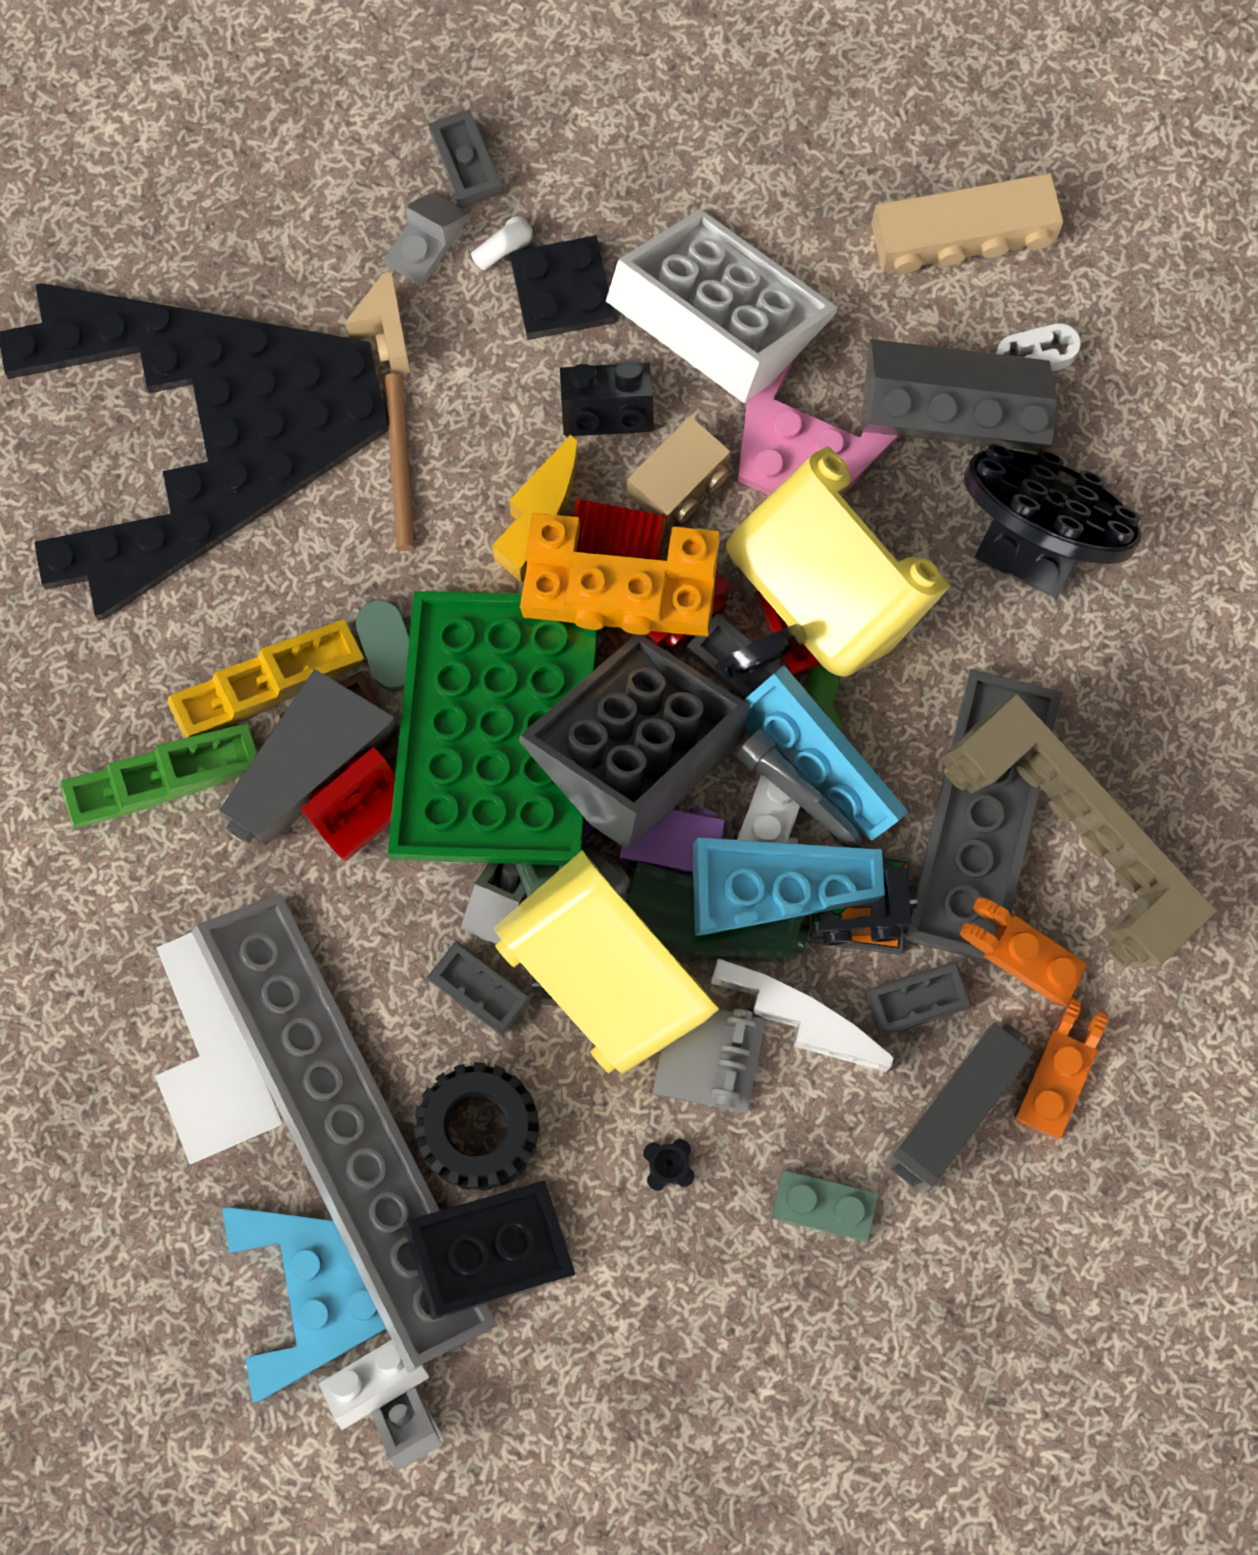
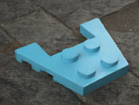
M231 1207L222 1209L229 1253L232 1254L280 1244L297 1344L293 1348L245 1357L252 1402L265 1400L291 1383L298 1381L312 1371L386 1330L334 1221Z

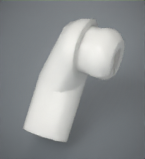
M516 216L510 218L503 228L471 252L474 262L482 270H486L510 252L527 247L533 237L532 227L523 217Z

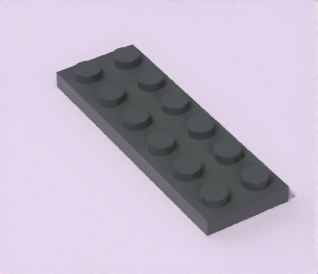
M971 669L967 677L951 747L990 710L1015 694H1018L1053 732L1062 692ZM1017 762L994 783L973 793H970L966 788L964 790L957 788L944 773L917 885L918 905L917 909L911 910L912 925L906 932L904 941L992 963L983 957L984 952L962 938L960 932L964 924L971 923L982 927L992 935L995 934L998 927L973 910V906L979 897L988 898L1007 909L1010 914L1012 912L1040 791V786L1033 787L1021 777L1016 768L1019 765Z

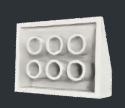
M701 209L618 259L606 302L623 313L627 318L658 339V341L665 344L743 403L771 385L831 320L838 309L833 303Z

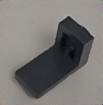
M906 867L887 868L884 873L886 917L814 922L811 928V938L823 939L825 946L852 943V936L871 935L872 942H890L901 939L900 933L907 932L912 925L910 909H917L918 905L915 880L907 881Z

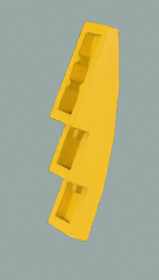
M345 619L262 648L259 651L258 657L219 670L214 673L212 680L169 695L167 703L183 737L188 738L231 726L296 696L314 669L332 679L362 663L364 657Z

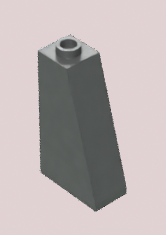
M314 669L220 808V813L229 822L225 829L248 844L255 838L267 845L303 814L300 808L309 801L311 795L316 790L328 786L345 771L347 765L356 757L365 755L373 747L378 750L387 743L398 731L395 718Z
M994 1022L990 1025L883 1161V1164L920 1194L931 1189L1033 1054L1025 1046L1028 1040L1018 1030L1008 1024L1000 1027Z

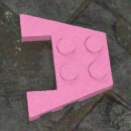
M791 362L771 385L747 401L737 481L770 496L812 454L830 446L845 461L850 473V483L840 493L843 496L860 479V476L890 449V446L900 436L863 432L861 437H858L776 401L775 398L792 366Z

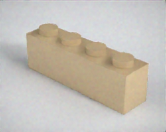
M1048 173L875 205L871 226L882 272L895 270L898 274H908L927 264L939 262L942 266H952L971 256L983 254L985 258H995L1004 255L1009 249L1027 247L1028 250L1043 249L1057 240L1063 224V218L1052 175Z

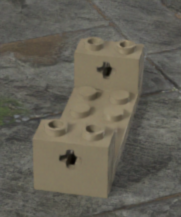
M1018 694L990 710L939 758L946 766L943 770L946 777L960 790L966 788L970 793L994 783L1017 762L1019 765L1016 768L1021 777L1033 787L1040 786L1051 798L1049 805L1055 814L1065 822L1069 823L1072 821L1084 834L1081 837L1084 845L1097 857L1102 858L1104 856L1116 869L1114 876L1117 881L1129 892H1137L1140 895L1101 933L1103 938L1109 943L1106 946L1107 951L1120 965L1124 967L1130 965L1133 969L1162 965L1217 912Z

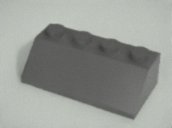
M875 339L869 340L861 432L981 446L997 444L1007 449L1039 452L1052 446L1057 396L1049 360Z

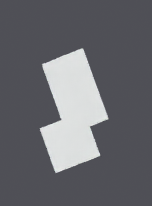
M192 932L156 947L199 1054V1057L155 1075L190 1165L282 1125L265 1080Z

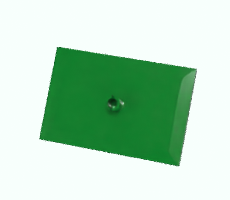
M414 591L387 853L390 860L565 866L578 853L583 851L585 818L519 741L522 733L596 669L598 630L584 629L570 622L523 618L520 609L522 594Z

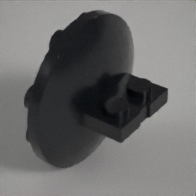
M990 444L987 450L978 452L971 458L964 473V483L968 492L977 504L993 518L974 556L975 559L1005 574L1010 573L1024 580L1025 584L1057 599L1077 560L1100 564H1114L1124 562L1133 556L1141 541V530L1138 525L1141 518L1135 511L1127 508L1115 496L1103 488L1105 481L1100 476L1086 470L1078 473L1064 466V461L1049 451L1041 450L1037 455L1007 449L997 444ZM1060 471L1076 478L1073 486L1056 479Z

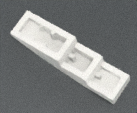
M719 958L717 959L711 984L757 996L753 1015L797 1027L795 1047L884 1072L891 1068L893 1056L853 1023L819 1001L765 974Z

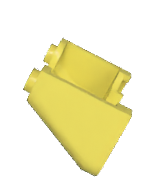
M827 446L812 454L733 531L727 539L726 548L731 559L788 626L801 624L807 637L804 645L819 663L830 673L846 677L891 652L951 586L931 561L918 557H909L898 562L840 495L850 483V473L845 461L830 446Z
M583 851L578 853L494 926L497 935L501 939L495 945L497 950L512 967L517 966L521 962L596 1047L590 1053L607 1073L616 1068L623 1075L704 1023L719 1010L704 988L678 962Z

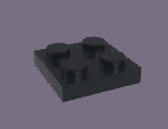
M597 235L509 253L527 340L615 323L613 306L606 302L609 288Z

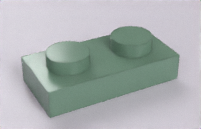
M782 1170L771 1219L868 1242L878 1193Z

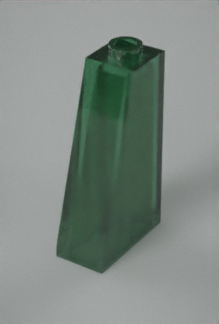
M639 861L628 894V900L626 901L680 963H717L718 958L730 963H789L793 951L803 953L810 926L801 924L803 916L695 936L693 877Z

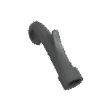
M763 729L756 731L740 748L736 757L752 772L755 770L759 771L776 787L804 808L829 831L831 836L841 846L861 848V835L849 819L776 748L778 743Z

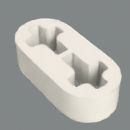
M1052 324L1004 338L999 343L996 354L1008 355L1010 349H1015L1017 355L1032 353L1024 358L1049 360L1053 372L1064 369L1075 361L1081 343L1077 331L1071 326ZM1053 338H1058L1060 344H1068L1064 355H1060L1057 349L1042 350L1051 346Z

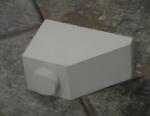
M487 864L474 884L461 929L473 933L485 941L497 944L501 940L494 926L528 898L515 864Z

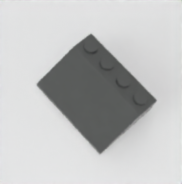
M635 634L522 733L519 742L590 825L629 850L741 743L750 705L643 635Z

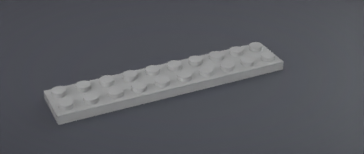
M281 893L196 924L191 932L407 1372L496 1327L497 1324L487 1304L432 1320L403 1224L409 1219L440 1210Z

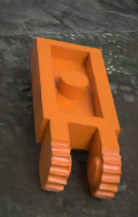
M977 898L973 910L998 928L995 934L992 935L978 925L966 923L960 932L962 938L984 952L983 957L1055 1005H1068L1088 964L1016 915L1010 914L1007 909L999 906L998 903L988 898Z
M1071 998L1069 1004L1066 1005L1056 1030L1050 1033L1014 1117V1120L1057 1140L1061 1139L1098 1052L1095 1048L1101 1039L1109 1018V1014L1098 1010L1089 1023L1088 1033L1083 1043L1068 1037L1067 1035L1081 1011V1002L1074 998Z

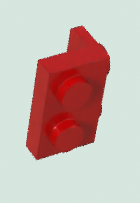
M373 747L365 755L353 759L347 765L345 771L328 786L316 790L300 810L316 832L341 860L347 861L391 824L395 774L384 757Z

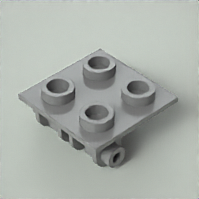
M719 1009L704 1023L661 1050L652 1094L747 1114L766 1019L752 1016V1012L742 1009H734L733 1012Z

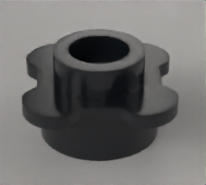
M677 1139L673 1144L661 1146L656 1142H652L645 1147L643 1156L649 1162L650 1174L647 1177V1184L651 1189L661 1191L665 1186L675 1184L685 1188L693 1183L695 1174L689 1168L688 1155L691 1153V1146L687 1141ZM667 1160H671L674 1164V1167L670 1170L664 1167V1163Z

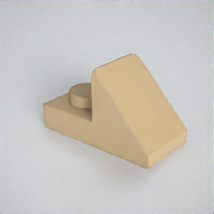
M392 272L383 273L347 319L346 328L348 336L352 339L376 336L380 361L389 360L392 373H410Z

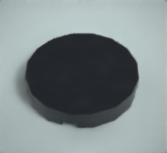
M801 624L786 627L730 654L717 662L715 668L722 681H731L735 678L732 670L739 669L741 674L753 672L787 655V652L792 650L789 645L791 641L794 640L796 646L801 647L806 643L807 637Z

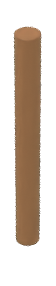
M392 373L385 376L396 549L398 551H409L415 549L403 375Z

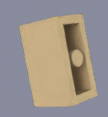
M689 416L627 479V495L646 512L667 516V530L676 520L683 523L694 513L699 505L697 499L707 488L713 492L726 480L730 473V470L727 469L729 467L730 450Z

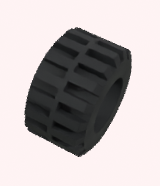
M474 1062V1066L465 1067L464 1064L453 1067L454 1071L446 1075L443 1072L436 1077L437 1082L431 1088L427 1087L422 1094L424 1099L421 1106H417L415 1113L417 1127H414L415 1138L418 1140L420 1147L419 1150L429 1166L450 1184H455L462 1189H480L481 1191L491 1190L492 1187L500 1184L503 1186L511 1182V1178L518 1173L521 1174L527 1168L526 1164L536 1152V1144L540 1136V1125L534 1100L530 1092L523 1086V1083L515 1075L508 1074L504 1068L496 1065L495 1067H489L485 1063ZM483 1098L494 1102L502 1109L507 1121V1131L503 1142L497 1149L486 1155L471 1156L461 1152L453 1144L449 1134V1122L452 1114L461 1104L472 1099Z

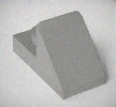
M433 192L407 205L405 211L408 223L384 258L387 267L421 286L425 285L470 217L469 212Z
M417 1386L371 1413L387 1454L397 1471L443 1445L440 1440L442 1433Z

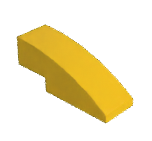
M571 435L509 500L511 516L516 520L492 545L494 560L521 583L525 579L527 568L525 553L532 513L564 516L575 481L578 460V443Z

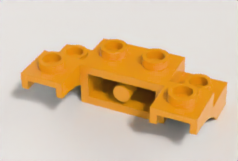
M532 513L525 553L527 568L520 603L523 618L570 622L588 630H599L603 626L619 627L628 633L645 635L650 631L709 637L720 543L719 531L672 527L667 561L577 552L581 526L579 517Z

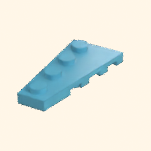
M785 666L781 667L743 700L750 705L745 729L752 735L759 729H763L778 743L776 748L823 792L855 828L870 841L881 835L909 812Z
M697 837L692 843L695 936L876 902L885 895L882 850L700 837Z

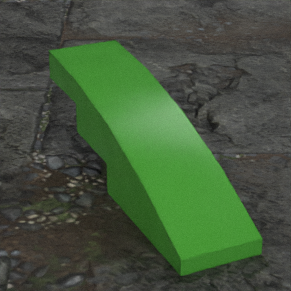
M248 723L156 745L154 752L110 762L107 769L61 780L60 788L72 828L77 829L141 811L238 778L245 773L257 755V751Z

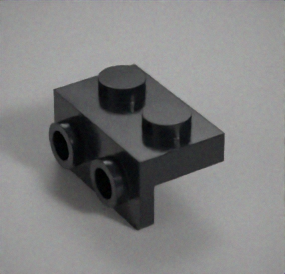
M622 362L620 364L593 366L579 364L574 367H560L564 436L644 433L654 430L650 362Z

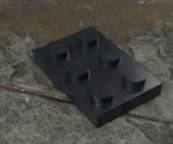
M545 1180L412 1218L403 1224L432 1320L561 1282L576 1275Z

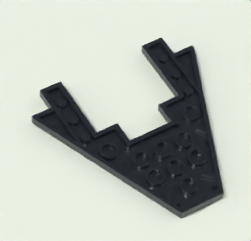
M44 283L35 284L42 323L0 331V350L4 373L8 379L140 353L149 393L193 385L208 462L163 471L170 514L34 542L41 584L44 589L47 590L89 581L94 614L98 621L108 618L388 432V424L369 341Z

